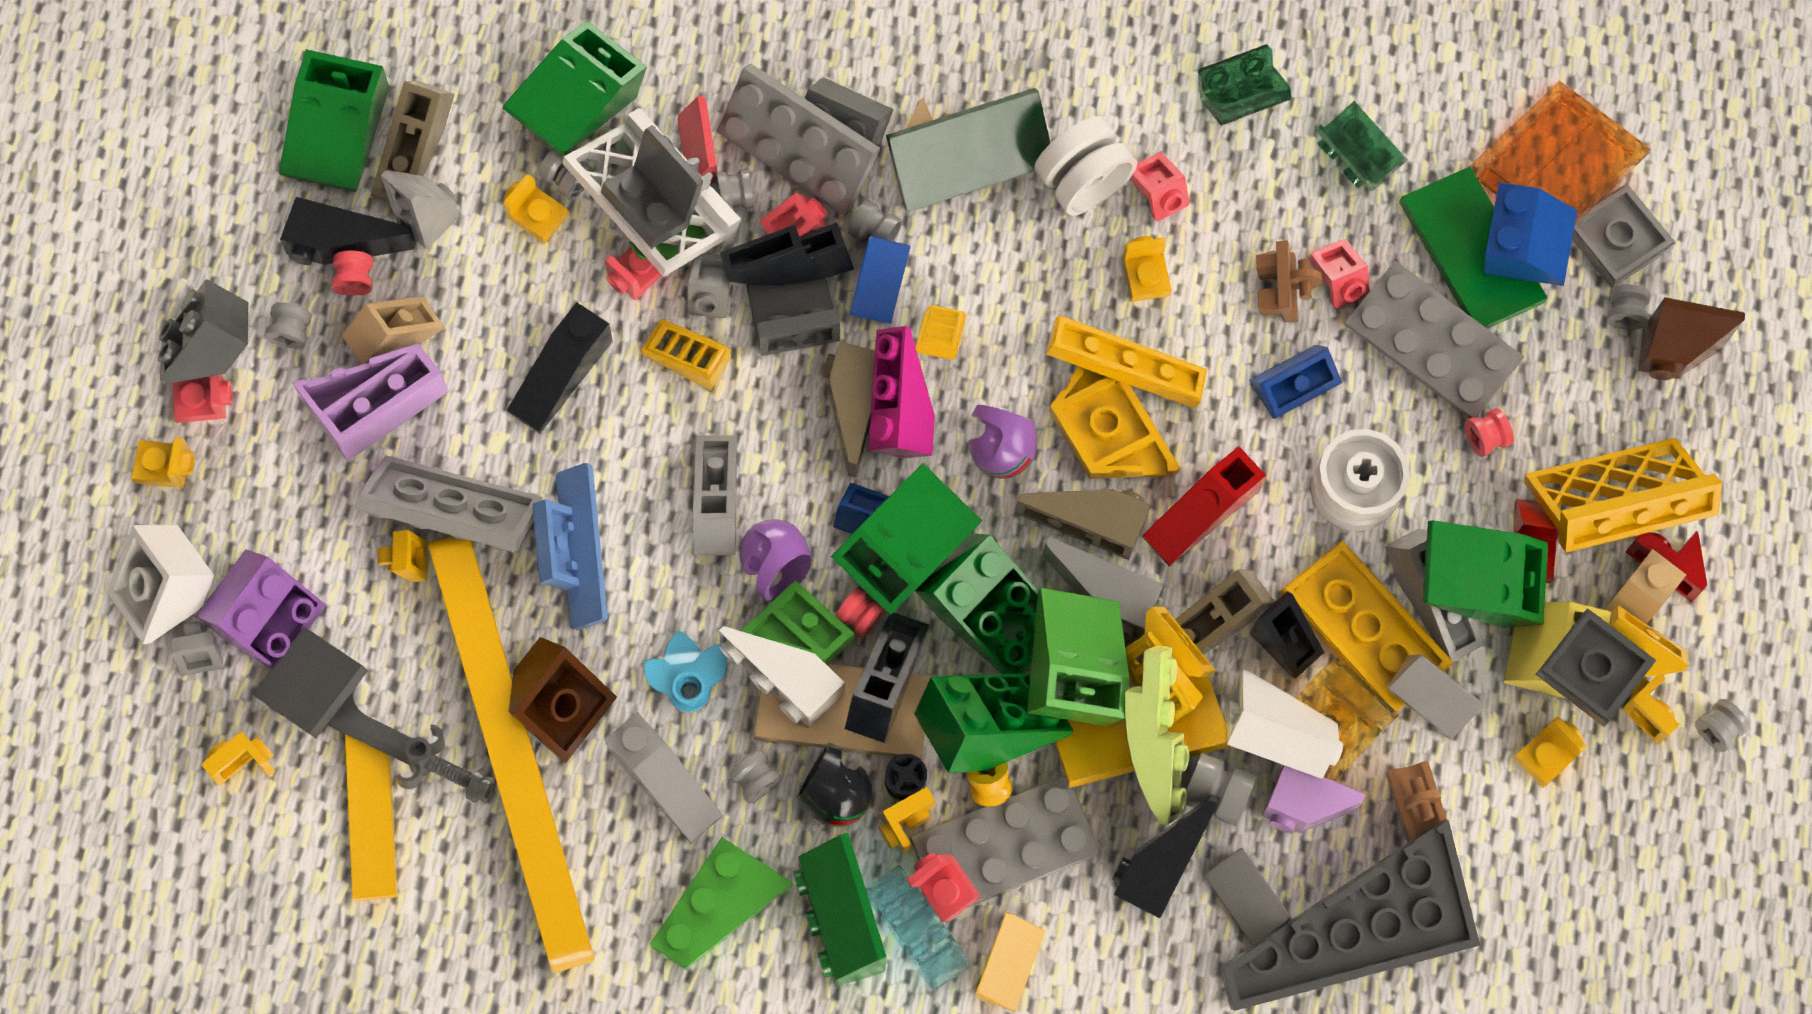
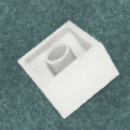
M133 525L107 593L141 642L149 644L201 609L207 592L212 586L214 574L178 525Z

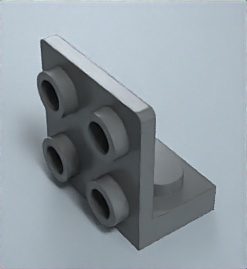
M651 125L644 131L634 166L605 181L602 185L601 193L652 249L688 228L703 180L698 170L693 165L688 164L675 150L671 140L662 135L655 126Z
M827 278L783 285L746 284L761 356L840 341V320L837 308L833 309Z

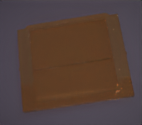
M1559 81L1481 154L1470 167L1479 182L1495 195H1497L1499 182L1544 190L1577 210L1576 225L1650 153L1651 148L1563 82Z

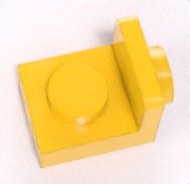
M529 174L520 183L518 181L514 182L505 193L503 204L507 218L544 244L569 216L568 209L538 189L535 178Z
M1141 236L1125 244L1122 262L1131 302L1171 295L1172 289L1164 258L1166 248L1164 238L1153 239L1151 236Z
M174 437L173 443L139 440L131 479L136 484L184 488L186 476H191L194 470V452L191 451L184 438Z
M1657 675L1650 682L1643 677L1629 695L1631 700L1622 708L1657 745L1680 725L1674 719L1675 715L1672 709L1663 701L1655 700L1650 695L1666 679L1663 675Z
M1557 716L1514 759L1544 788L1587 748V745L1582 741L1583 736L1576 726L1568 721H1563Z
M928 787L882 811L881 820L884 824L879 826L880 833L888 847L893 849L897 846L901 855L910 852L911 843L902 827L907 825L909 830H912L931 818L929 812L934 810L936 801Z

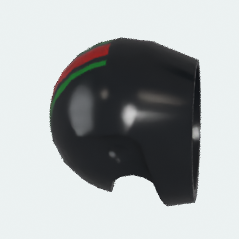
M828 743L806 777L797 799L807 812L821 824L831 827H845L861 819L867 812L872 800V784L869 775L861 765L855 770L845 767L841 761V747Z

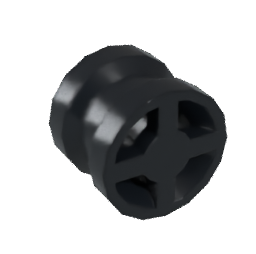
M901 754L895 756L888 763L885 770V787L893 799L902 801L926 787L927 769L919 757L912 754Z

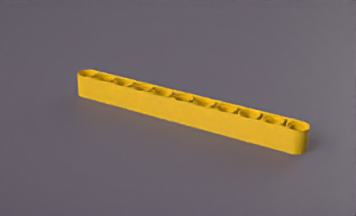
M449 536L428 542L550 967L554 974L595 961L528 730L508 712L513 679L472 541Z

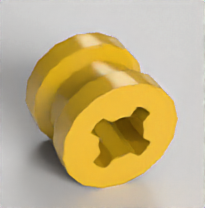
M1007 762L986 771L966 772L970 783L971 797L977 804L986 807L998 806L1010 797L1012 784L1008 776Z

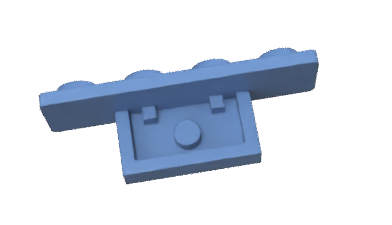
M582 463L556 474L558 503L544 499L532 504L539 582L567 591L570 628L575 630H581L605 622L608 618L593 466L588 463Z

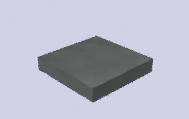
M1587 608L1535 675L1605 727L1656 660Z
M303 627L290 644L285 655L279 658L252 695L317 739L368 670L327 641Z

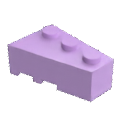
M418 343L369 358L368 363L346 370L341 367L331 370L330 375L308 382L303 379L292 383L301 402L347 462L448 393L442 373Z

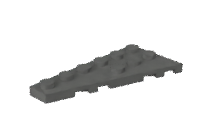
M1443 819L1220 966L1230 1009L1233 1011L1480 946L1449 820Z

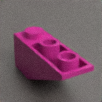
M908 326L876 330L869 451L899 458L932 456L935 414L911 329Z

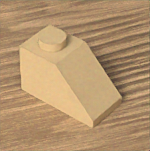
M420 296L365 304L344 331L342 337L362 365L368 363L369 358L417 343L420 344L440 332L444 325L425 298Z
M1652 549L1604 610L1611 611L1612 613L1617 605L1648 624L1685 578L1686 574Z

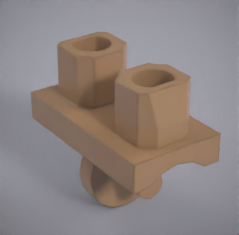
M1288 240L1276 241V251L1256 255V269L1260 280L1277 278L1278 286L1277 288L1258 290V308L1261 314L1282 315L1286 322H1298L1297 289L1299 290L1301 300L1311 299V289L1317 288L1322 284V273L1310 269L1309 259H1300L1298 261V270H1296V257L1294 252L1289 251Z
M1428 761L1404 768L1388 770L1385 773L1407 843L1443 819H1447L1441 802V795L1436 787Z

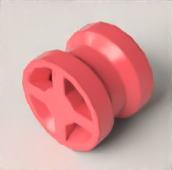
M342 251L334 254L332 265L336 270V275L332 278V290L342 295H366L370 293L373 282L369 277V271L373 268V257L360 251Z
M1499 408L1488 411L1486 417L1481 419L1473 417L1465 421L1467 438L1474 452L1480 457L1491 454L1493 448L1498 446L1506 448L1514 442V435L1509 420Z
M858 586L846 598L835 616L842 623L851 625L854 628V634L863 639L879 622L885 609L876 601L870 600L867 597V592Z

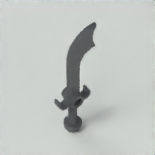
M354 690L327 724L408 764L414 775L409 778H404L400 774L396 776L399 786L404 789L417 787L422 781V776L429 774L431 771L459 786L465 787L467 789L466 799L474 803L479 800L482 802L488 801L495 789L496 779L491 777V772L480 768L474 774L435 755L440 753L445 746L443 732L438 726H430L432 736L438 737L436 742L429 744L424 738L413 739L363 714L354 702Z

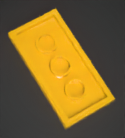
M1343 540L1280 591L1281 595L1287 591L1294 595L1312 630L1390 717L1406 704L1386 688L1409 655L1420 654L1443 672L1454 664L1449 656Z
M1187 676L1202 694L1203 698L1191 712L1173 723L1171 727H1168V732L1184 733L1183 745L1189 748V758L1201 755L1202 752L1210 753L1230 748L1231 746L1227 745V726L1209 676ZM1176 695L1169 699V701H1173L1174 704L1179 702ZM1126 719L1108 726L1068 720L1074 730L1072 735L1054 742L1069 788L1135 772L1127 739Z

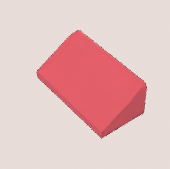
M704 95L697 96L678 115L677 121L683 156L687 160L698 158L700 161L697 168L701 176L710 172L713 175L710 183L712 184L716 183L717 165L707 102Z

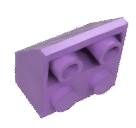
M245 549L195 617L224 640L269 669H272L279 658L285 655L290 644L303 627L307 629L311 627L326 604L269 557Z

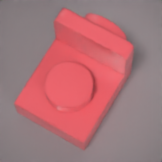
M1161 151L1137 163V168L1129 180L1148 199L1152 217L1156 221H1160L1190 204L1185 176Z
M795 193L762 218L760 223L767 234L795 224L799 236L828 226L824 219L828 214L815 197L810 199Z
M1345 238L1310 253L1311 265L1315 270L1322 273V279L1330 289L1331 304L1336 309L1364 298L1370 292L1368 265Z
M632 247L625 251L617 260L612 255L605 260L608 274L606 280L619 294L622 295L624 292H627L634 300L662 277L648 259L639 258L632 250Z
M222 374L173 383L174 419L177 423L227 419L226 405L233 403L230 380H224Z
M935 852L931 853L914 865L916 872L906 879L911 887H919L942 923L949 922L981 898L954 855H936Z

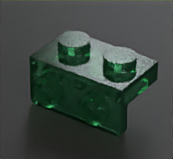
M1268 44L1198 70L1200 99L1220 126L1291 100V87L1273 66L1272 49Z
M1355 101L1346 107L1327 126L1324 127L1320 124L1315 129L1322 137L1317 144L1332 160L1337 156L1342 159L1348 166L1342 172L1356 188H1360L1364 184L1369 190L1374 191L1408 160Z

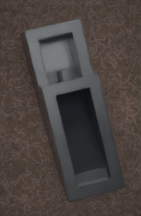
M837 222L799 236L794 224L720 252L729 282L750 285L804 283L854 270Z

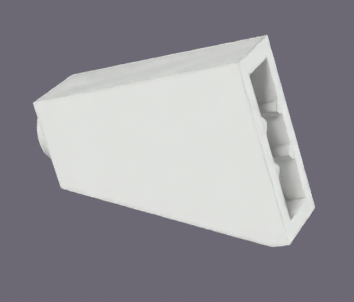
M1245 669L1242 670L1227 701V745L1323 779L1329 765L1335 766L1343 750V742L1339 741L1338 723Z

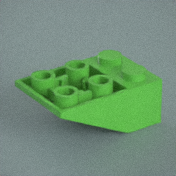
M1039 588L1027 713L1108 726L1125 720V692L1128 691L1129 671L1119 601Z

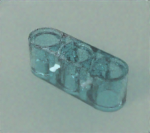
M897 865L867 886L866 892L871 906L933 991H937L971 965L965 953L919 889L909 885L906 880L909 877L900 865Z

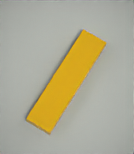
M1058 315L1053 321L1046 355L1195 409L1200 404L1207 373L1206 368Z
M345 734L352 899L356 902L398 897L391 756Z

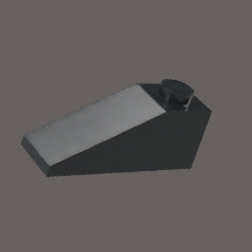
M295 197L280 238L288 257L303 265H311L312 262L324 265L332 264L334 254L342 251H360L373 257L413 250L416 245V240L410 226Z
M576 302L552 332L509 405L507 412L541 434L613 342L610 324Z
M895 612L888 615L852 695L845 730L885 743L926 638L929 624Z
M1212 794L1138 848L1131 860L1123 857L1112 878L1113 881L1119 883L1114 895L1160 919L1219 804L1220 797Z

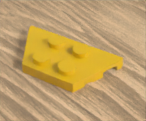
M1078 367L1065 389L1058 394L1050 405L1049 412L1089 479L1166 477L1179 474L1180 466L1131 386Z

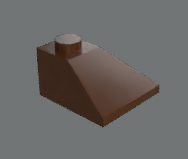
M1664 297L1649 318L1647 326L1643 327L1638 371L1649 373L1652 378L1657 380L1679 378L1719 352L1744 322L1745 313Z
M539 637L514 669L508 712L562 762L567 763L617 696L566 647Z

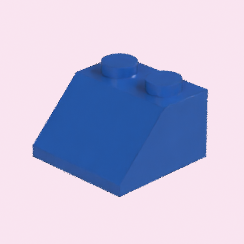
M1499 182L1485 255L1484 274L1564 286L1577 210L1540 188Z

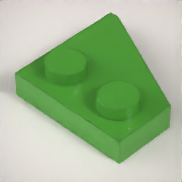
M796 580L740 630L815 653L826 665L833 661L855 640L854 633Z

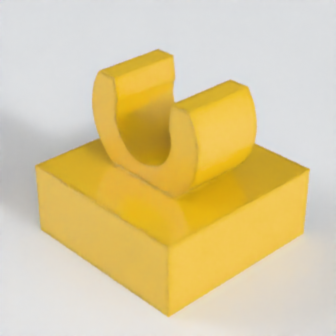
M410 530L394 531L393 546L378 548L377 565H388V571H392L410 582L427 581V541Z

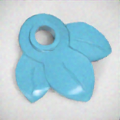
M678 631L668 643L664 659L644 661L646 680L654 690L669 695L671 703L677 709L683 712L698 711L708 702L710 688L722 681L727 671V658L719 648L722 644L713 645L701 652L692 639L683 632ZM684 687H695L697 694L693 698H685L681 694Z

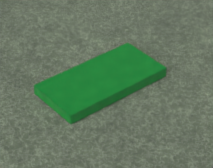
M1470 166L1401 197L1399 203L1459 307L1477 322L1489 329L1546 302L1548 297L1539 282L1484 274L1485 255L1494 206Z

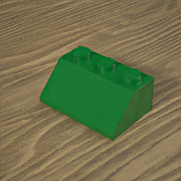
M844 833L798 856L800 869L793 871L799 895L808 894L812 910L805 912L812 937L820 935L824 947L823 952L817 953L824 978L832 976L835 987L884 973L887 960L849 833Z

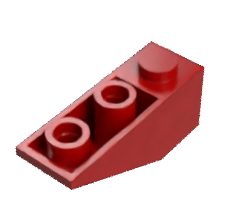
M1238 446L1200 478L1142 535V538L1170 567L1258 494L1267 475Z

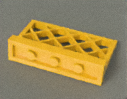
M1676 438L1525 474L1524 484L1558 529L1559 544L1565 553L1719 515L1722 482L1715 473L1705 475ZM1671 454L1676 461L1670 463L1654 458ZM1628 464L1639 467V469L1635 473L1619 469L1617 466ZM1647 470L1667 474L1665 480L1647 476L1645 473ZM1590 473L1601 476V478L1596 482L1579 476ZM1675 477L1687 479L1676 483L1673 482ZM1610 479L1628 483L1629 486L1627 489L1608 485L1607 483ZM1547 483H1555L1563 485V487L1560 491L1543 487L1542 485ZM1638 486L1648 488L1647 490L1635 492ZM1574 488L1590 492L1591 495L1589 498L1569 494V492ZM1600 495L1611 498L1597 501ZM1561 505L1573 507L1562 511L1560 510Z

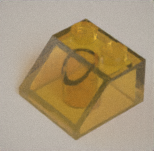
M1339 657L1319 671L1296 697L1297 700L1338 723L1339 741L1343 742V750L1335 766L1329 765L1324 777L1335 782L1400 715Z

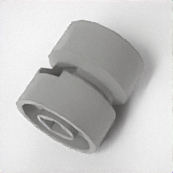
M1202 752L1186 787V805L1194 808L1214 794L1220 797L1214 816H1217L1219 820L1236 826L1249 799L1257 775L1241 768H1234L1226 772L1224 761Z

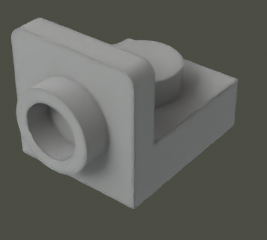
M703 253L694 258L688 281L689 314L718 318L727 317L732 282H729L720 255Z

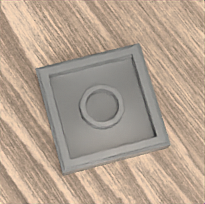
M1627 183L1577 215L1572 238L1573 242L1611 288L1661 257L1676 245L1674 239Z

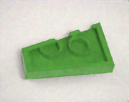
M721 837L651 941L650 947L687 970L727 939V936L761 912L775 898L794 886L793 882Z

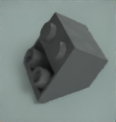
M824 77L809 87L805 96L806 100L876 146H880L894 109Z
M205 279L197 291L194 289L190 290L181 305L182 312L176 320L169 319L160 332L159 340L162 341V349L158 355V362L161 363L160 380L169 384L226 374L248 345L249 302L208 279Z

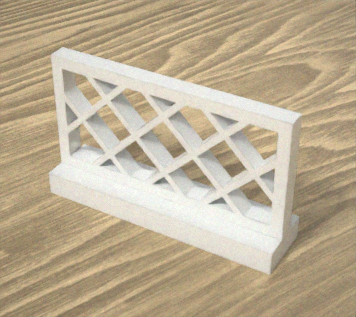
M639 108L628 114L624 124L564 156L562 164L664 277L716 245L722 249L733 242L741 219L709 185L705 191L701 192L698 204L695 206L689 225L702 227L709 236L703 240L686 237L685 229L680 232V235H674L662 242L679 246L678 254L669 260H666L656 247L651 249L601 193L603 183L614 177L607 175L608 163L627 167L634 166L646 128L653 125L664 135ZM622 139L633 151L632 156L610 152V146ZM674 146L675 150L687 161V159ZM585 159L602 161V174L586 171L579 162Z

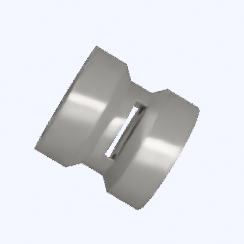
M552 149L541 162L538 175L547 183H555L563 196L568 200H573L584 191V187L562 164L564 156L555 149ZM585 161L579 162L586 171L594 172V169Z
M867 199L854 215L848 229V234L858 240H869L870 236H876L894 241L900 231L903 220L892 213L884 216L879 206Z

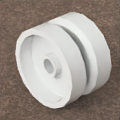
M1102 116L1090 117L1067 129L1047 146L1035 162V172L1047 187L1057 188L1055 198L1070 216L1089 211L1111 197L1130 179L1137 168L1138 161L1123 143L1115 144L1117 134Z
M1370 429L1349 430L1335 437L1323 451L1311 481L1313 502L1321 516L1336 527L1352 532L1371 530L1387 521L1406 493L1410 479L1408 460L1400 446L1387 435Z

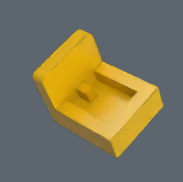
M242 731L228 742L224 740L212 747L206 755L207 759L201 764L219 786L252 759L256 761L268 776L275 771L268 762L274 756L258 736L250 741Z

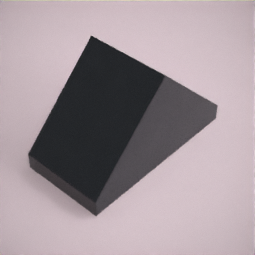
M1288 591L1257 618L1250 632V635L1294 679L1325 653L1294 595Z

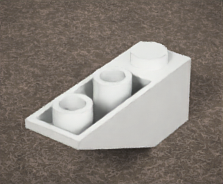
M725 626L719 630L720 642L722 643L719 648L725 657L736 666L741 662L752 673L749 678L753 684L766 695L771 691L782 702L779 704L781 711L795 724L801 720L810 728L845 694V682L815 653Z

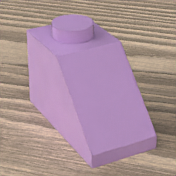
M1283 765L1262 816L1271 819L1269 824L1286 833H1293L1294 830L1303 832L1356 811L1363 802L1365 794L1326 777L1321 779Z

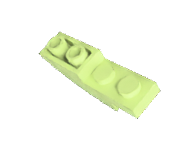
M1156 645L1144 651L1142 686H1136L1125 692V719L1129 749L1139 785L1159 824L1169 825L1179 818V814L1184 813L1186 807L1187 793L1185 788H1181L1182 771H1186L1188 766L1189 748L1183 745L1184 733L1168 732V727L1173 725L1175 716V705L1173 701H1169L1170 684L1173 685L1177 676V661L1172 659V647Z

